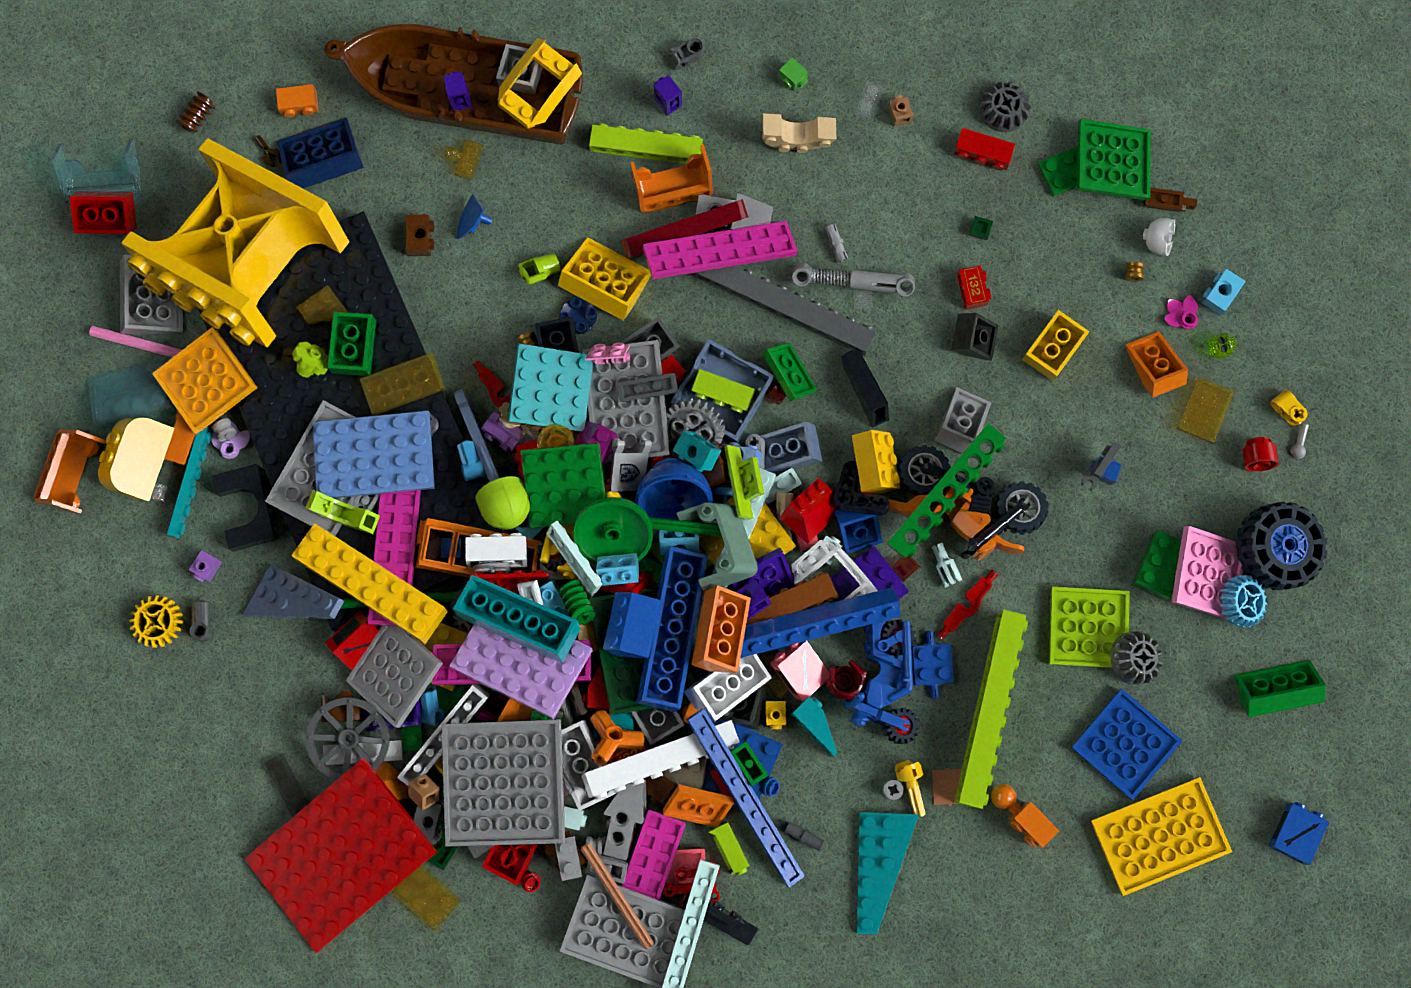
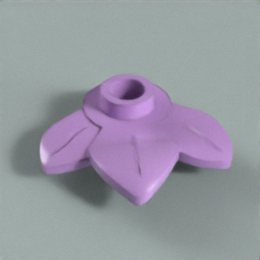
M231 422V427L235 428L237 432L233 438L220 442L216 432H213L211 437L212 444L220 449L221 455L226 459L237 457L240 449L246 447L250 440L249 431L240 432L233 422ZM229 447H233V451L231 453L227 452V449Z

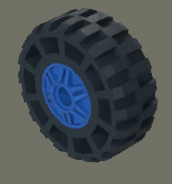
M1276 502L1251 511L1249 516L1243 519L1241 523L1243 526L1238 528V541L1235 542V548L1238 550L1236 555L1238 561L1242 564L1241 568L1244 573H1248L1252 579L1261 582V587L1271 588L1272 590L1293 589L1304 586L1310 580H1314L1318 576L1317 571L1322 570L1324 566V558L1327 557V538L1324 537L1323 532L1325 531L1322 525H1319L1316 516L1314 514L1311 515L1307 508L1303 506L1298 507V504L1293 502Z

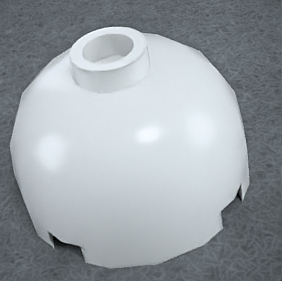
M1159 218L1154 220L1148 229H1144L1143 240H1146V246L1152 253L1161 256L1169 255L1173 241L1171 242L1172 234L1174 235L1175 220Z

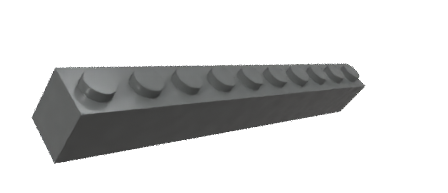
M737 266L695 272L696 278L853 351L859 349L863 356L866 355L876 332L873 331L872 327L865 324L862 326L851 317L840 316L834 309H825L817 301L812 300L810 302L799 293L793 294L782 285L776 286L765 277L759 278L754 276V273L748 269L742 270L737 268Z

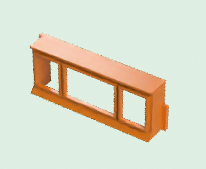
M427 518L425 521L420 520L416 544L420 545L415 567L469 578V575H473V572H475V568L454 564L459 535L469 537L472 534H481L482 537H490V534H502V537L510 535ZM430 529L453 533L448 563L425 559ZM526 538L527 548L532 549L528 573H532V571L537 570V551H539L537 547L541 545V542Z

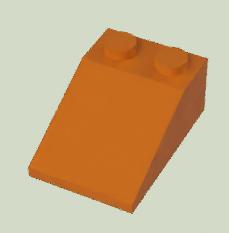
M1160 331L1125 345L1142 384L1152 398L1187 384V367Z

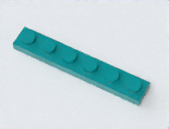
M208 427L195 436L167 535L172 538L180 539V535H183L185 532V518L190 514L191 506L189 504L191 498H194L196 494V480H199L201 477V463L206 459L207 451L205 449L212 437L211 429Z

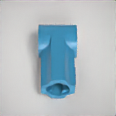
M465 441L458 444L457 449L465 481L485 477L484 468L481 460L478 459L473 441Z
M429 685L420 697L421 723L439 726L444 721L445 713L443 709L439 708L435 686Z

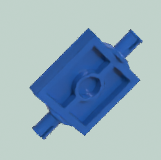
M933 631L925 632L926 644L912 647L914 686H928L931 689V698H939L938 686L954 683L951 644L934 643Z

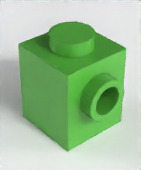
M792 57L779 70V78L788 89L792 88L795 91L798 87L802 88L808 81V71Z

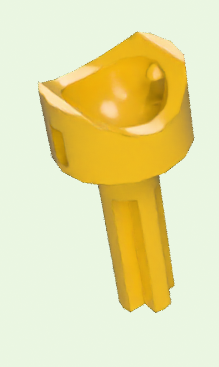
M909 760L897 763L895 765L897 781L906 782L913 814H919V817H922L926 813L917 781L919 777L923 776L921 764L919 762L913 763Z

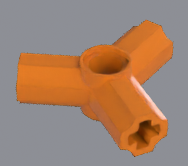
M605 710L597 711L591 716L590 721L602 738L591 755L594 763L606 766L618 748L642 750L644 744V733L642 731L622 730V728L613 723Z

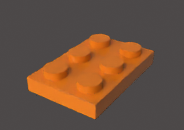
M679 784L664 806L663 815L718 827L734 804V799L731 796Z

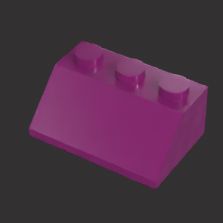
M587 421L583 431L579 433L572 445L599 443L603 468L613 452L612 440L614 438L619 439V437L608 428Z

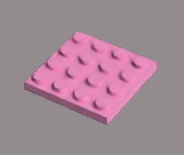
M1184 526L1171 602L1225 619L1226 615L1222 614L1223 607L1220 606L1222 604L1220 597L1223 595L1220 590L1225 589L1224 583H1227L1228 579L1234 578L1237 575H1243L1242 564L1238 561L1236 555L1238 550L1235 548V541L1191 526Z

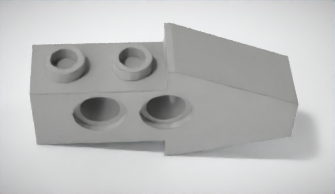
M699 194L695 215L743 199L749 217L719 227L722 229L731 227V230L770 224L773 207L742 194H737L736 200Z
M644 779V783L633 786L632 783L625 785L626 789L619 791L605 810L604 815L611 817H608L606 823L608 834L604 836L602 848H605L603 855L623 860L629 858L637 823L642 824L647 815L646 779ZM619 813L626 814L627 820H621ZM615 832H620L623 835V839L616 838Z

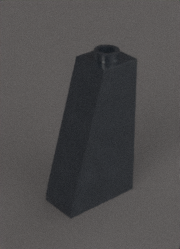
M860 350L846 352L841 356L842 365L871 427L873 428L889 421L888 401Z

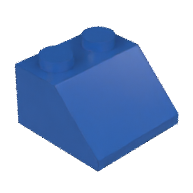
M865 501L857 505L864 506L867 504V502ZM840 510L834 511L836 525L846 554L883 543L877 515Z

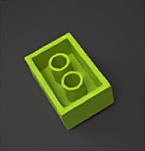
M699 369L692 391L696 392L695 396L705 400L708 397L713 398V403L725 406V404L732 405L731 409L743 413L744 410L748 411L756 390Z

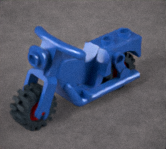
M885 620L863 626L864 633L866 634L864 651L867 653L869 661L880 665L879 674L875 678L866 681L863 693H858L852 700H843V703L847 709L855 711L850 719V722H854V726H865L866 722H869V719H871L872 722L883 726L882 730H885L886 733L884 735L889 737V741H893L894 744H906L915 740V736L920 733L918 729H921V725H918L920 720L916 719L917 714L912 713V710L906 708H898L889 713L879 709L909 694L913 689L911 650L916 644L914 643L917 640V637H914L916 631H912L911 628L913 626L910 625V621L893 620L883 626L885 622L889 621Z

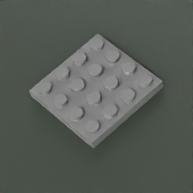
M382 626L346 679V682L372 704L394 727L400 728L443 663L416 638L399 627Z

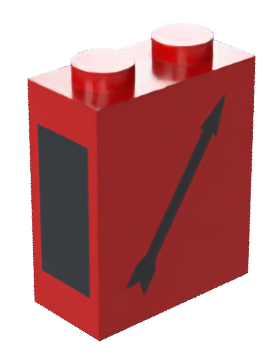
M360 610L325 642L332 653L351 670L354 669L382 627L381 625H369V613L365 615Z

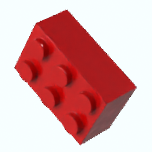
M76 191L69 196L74 233L129 234L137 229L133 192Z

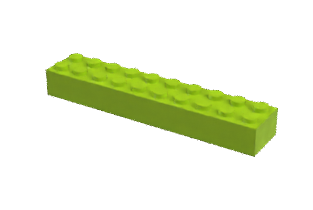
M1004 609L997 613L954 801L956 804L983 809V805L986 806L988 803L989 794H986L987 787L991 786L993 781L991 770L992 766H996L998 758L995 752L996 748L1000 747L1002 736L999 734L1001 728H1004L1006 723L1004 712L1006 708H1009L1011 697H1008L1009 690L1013 689L1015 684L1013 673L1014 670L1018 669L1019 659L1017 655L1018 651L1022 650L1024 640L1021 639L1022 633L1026 632L1028 621H1026V615Z

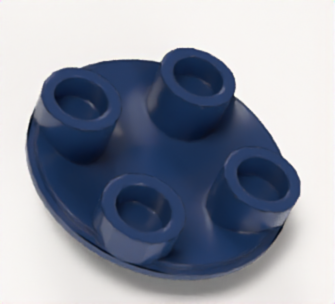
M573 297L562 306L559 318L572 316L575 334H584L590 331L597 321V311L593 304L579 297Z

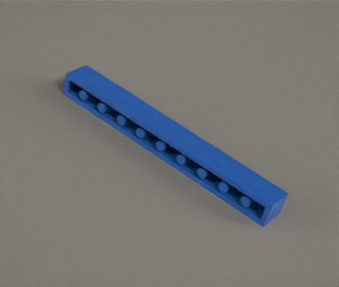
M888 588L746 625L740 658L900 617L899 600L893 588Z

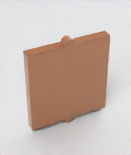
M946 768V770H932L934 805L948 804V806H952V804H956L954 801L962 769Z

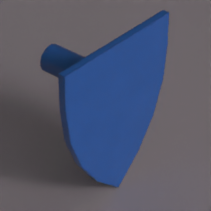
M473 194L462 213L457 231V239L464 237L469 232L474 233L480 221L488 225L492 222V218L483 214L484 210Z

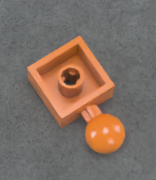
M999 784L994 787L991 792L992 803L997 808L1008 809L1012 813L1008 817L1011 821L1009 825L1017 833L1020 832L1025 836L1023 839L1030 847L1043 848L1059 832L1031 801L1023 802L1019 805L1016 802V792L1010 785Z

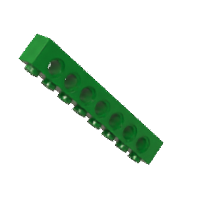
M988 423L889 540L887 545L905 559L907 556L911 558L918 550L915 546L920 541L924 543L931 535L928 532L931 527L937 528L942 522V514L945 511L949 513L956 505L953 501L957 496L962 498L968 491L966 488L970 481L974 483L981 474L978 471L982 467L987 468L994 460L991 458L996 451L999 454L1005 447L1004 440L1006 437ZM982 443L989 444L990 452L984 453L980 449V445ZM975 458L978 461V466L975 468L970 467L968 459ZM956 473H963L966 478L965 482H957L955 479ZM946 487L953 491V496L950 498L943 495V489ZM936 502L940 505L941 509L938 513L931 511V503ZM918 518H926L928 526L925 528L920 527L917 523ZM907 532H912L915 535L914 542L909 543L905 540Z

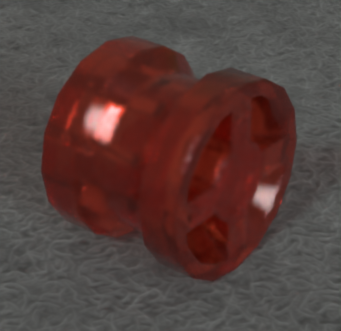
M778 381L772 384L765 395L767 398H772L777 405L786 397Z

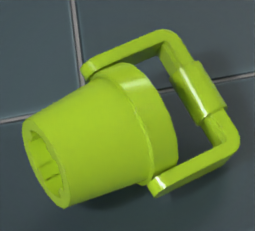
M555 253L540 257L536 256L518 264L519 274L527 284L545 280L547 277L561 271ZM533 266L536 275L529 277L525 269Z

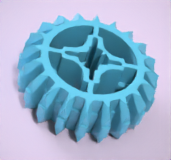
M1237 575L1234 578L1228 579L1227 583H1224L1225 589L1220 590L1223 594L1220 597L1222 600L1220 606L1223 607L1222 614L1226 615L1225 620L1239 627H1251L1258 624L1259 620L1264 618L1262 613L1267 612L1265 606L1268 604L1265 602V598L1268 596L1264 595L1266 589L1261 587V582H1257V580L1252 579L1249 575Z

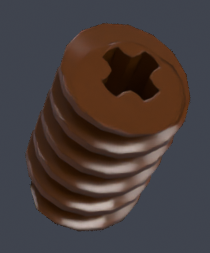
M197 91L198 96H193L192 98L194 102L188 103L190 108H185V114L179 115L181 120L176 119V123L188 132L193 131L197 133L198 130L195 126L202 127L199 120L206 121L207 119L204 114L211 115L208 108L215 109V106L212 104L213 102L199 91Z

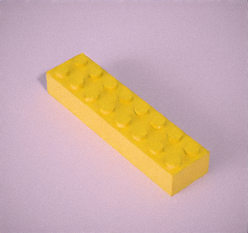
M315 523L291 555L297 562L423 644L427 643L448 612L444 606Z

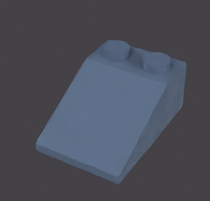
M803 422L761 435L765 441L764 470L773 473L823 462L816 427L811 423Z

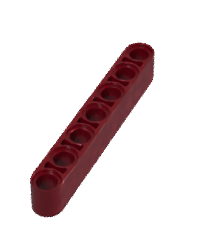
M741 199L620 241L626 258H630L644 253L642 249L643 244L695 236L748 218L749 216L744 201Z

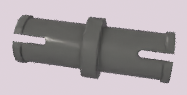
M789 822L784 832L800 840L799 843H805L820 851L825 841L809 833L810 830H804L792 822Z

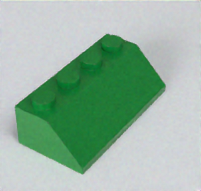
M1310 660L1236 674L1234 676L1241 705L1248 718L1325 702L1326 684Z

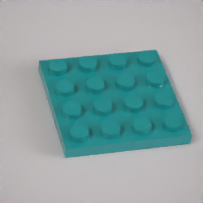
M517 344L508 421L579 432L583 431L586 422L593 367L591 360L585 361L587 354Z

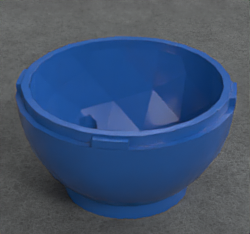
M667 458L656 463L642 478L637 488L635 503L649 517L679 520L677 512L703 503H713V497L708 481L691 463L685 462L680 458Z

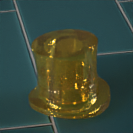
M560 424L546 426L539 433L537 439L538 448L574 445L571 431Z

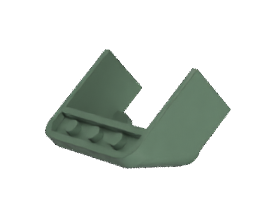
M703 503L677 512L679 520L712 522L717 520L728 554L722 555L716 560V574L698 579L704 593L716 585L724 587L753 577L757 573L758 566L742 519L737 516L736 506Z

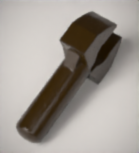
M260 135L256 136L255 141L265 153L264 157L261 158L264 163L274 167L270 160V155L276 156L277 160L281 162L279 150L277 148L274 150L270 149Z

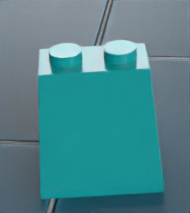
M809 696L791 716L831 757H834L837 754V750L824 711L821 709L823 705L815 697L812 699Z

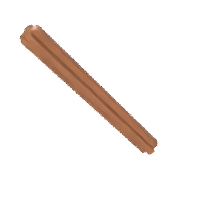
M590 843L585 844L581 847V851L643 948H650L653 945V940Z

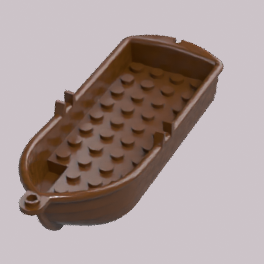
M395 24L372 29L353 38L349 42L331 40L326 43L324 48L329 58L344 62L352 77L368 94L404 117L562 145L565 143L567 131L575 117L580 98L574 96L575 93L581 94L583 71L580 55L574 51L552 48L573 65L577 64L582 75L558 103L545 123L537 124L535 127L527 129L497 106L499 85L496 77L506 44L527 49L532 44L480 36L476 30H473L472 34L463 33L462 27H459L458 31H451L418 24ZM543 67L535 95L511 91L539 111L561 81ZM451 72L463 73L468 86L472 108L453 110L448 99L444 76Z

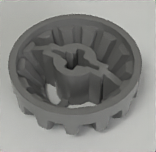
M999 81L996 85H990L987 91L984 92L979 106L980 115L985 124L991 129L999 132H1011L1017 130L1025 123L1030 112L1031 102H1029V94L1023 91L1021 85L1017 87L1013 85V81L1008 83ZM1005 91H1011L1017 96L1013 97L1009 94H1006ZM995 96H997L996 100L998 102L996 106L994 105ZM1019 99L1020 105L1018 110L1015 111V101Z
M1142 631L1127 632L1120 635L1113 643L1110 654L1111 665L1117 677L1123 682L1138 685L1149 683L1153 677L1158 676L1159 670L1157 668L1162 667V662L1158 661V656L1162 655V651H1157L1156 647L1159 644L1157 641L1152 640L1153 638L1150 634H1144ZM1141 644V649H1135L1136 646ZM1145 644L1149 647L1150 652L1145 649ZM1152 662L1150 669L1146 671V666Z

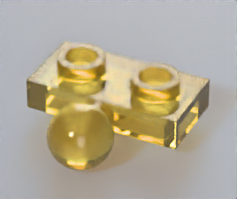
M466 139L462 153H459L455 147H448L445 150L444 156L448 161L459 160L455 171L456 176L473 181L484 145Z

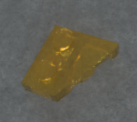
M328 285L296 307L308 324L318 323L322 320H333L334 312L348 313Z

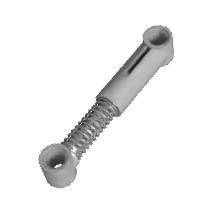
M799 263L794 267L792 275L793 282L798 286H806L815 282H820L821 284L822 282L824 284L830 283L831 285L834 283V285L840 284L841 286L842 284L844 286L847 284V286H850V289L898 293L901 296H909L915 290V279L910 273L890 274L852 270L850 273H845V271L843 273L842 271L835 272V270L833 272L830 270L829 272L828 270L825 271V269L823 271L822 269L820 271L815 268L813 269L806 263ZM805 272L807 276L802 278L797 273ZM902 282H909L911 285L909 287H902L900 284Z

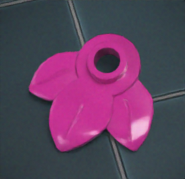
M1188 295L1183 303L1174 299L1168 300L1167 309L1170 314L1164 317L1166 323L1172 327L1181 326L1187 330L1193 329L1198 323L1196 315L1198 305L1195 299ZM1185 318H1189L1191 323H1186Z

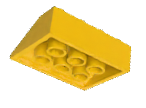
M587 237L561 271L558 286L624 321L635 305L651 274L649 269Z

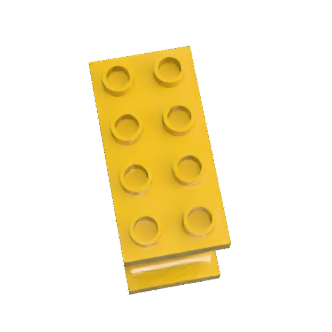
M207 138L198 150L218 179L211 191L173 236L161 241H148L131 231L121 244L131 255L127 264L138 274L145 277L142 283L153 293L162 296L165 291L174 294L171 300L186 312L190 313L194 307L202 310L203 312L200 316L214 328L220 329L223 324L232 328L230 334L242 344L249 346L254 340L268 348L276 335L256 307L259 299L301 248L311 244H324L341 254L348 245L349 240L327 201Z

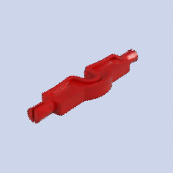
M479 360L476 363L474 362L472 366L478 371L479 379L487 387L492 402L497 407L502 406L504 402L510 403L511 394L503 398L498 397V394L505 388L503 383L494 376L489 368L485 369Z
M992 569L986 578L982 577L965 594V598L971 603L970 608H966L961 603L956 604L950 615L943 622L944 627L936 634L940 639L943 640L950 631L954 632L965 618H969L977 612L981 605V599L993 586L991 582L998 576L997 572L993 575L995 571Z

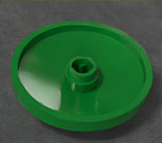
M607 497L589 503L580 511L574 524L573 536L574 542L582 556L597 565V557L637 553L639 562L651 547L653 528L647 513L636 503L623 498Z

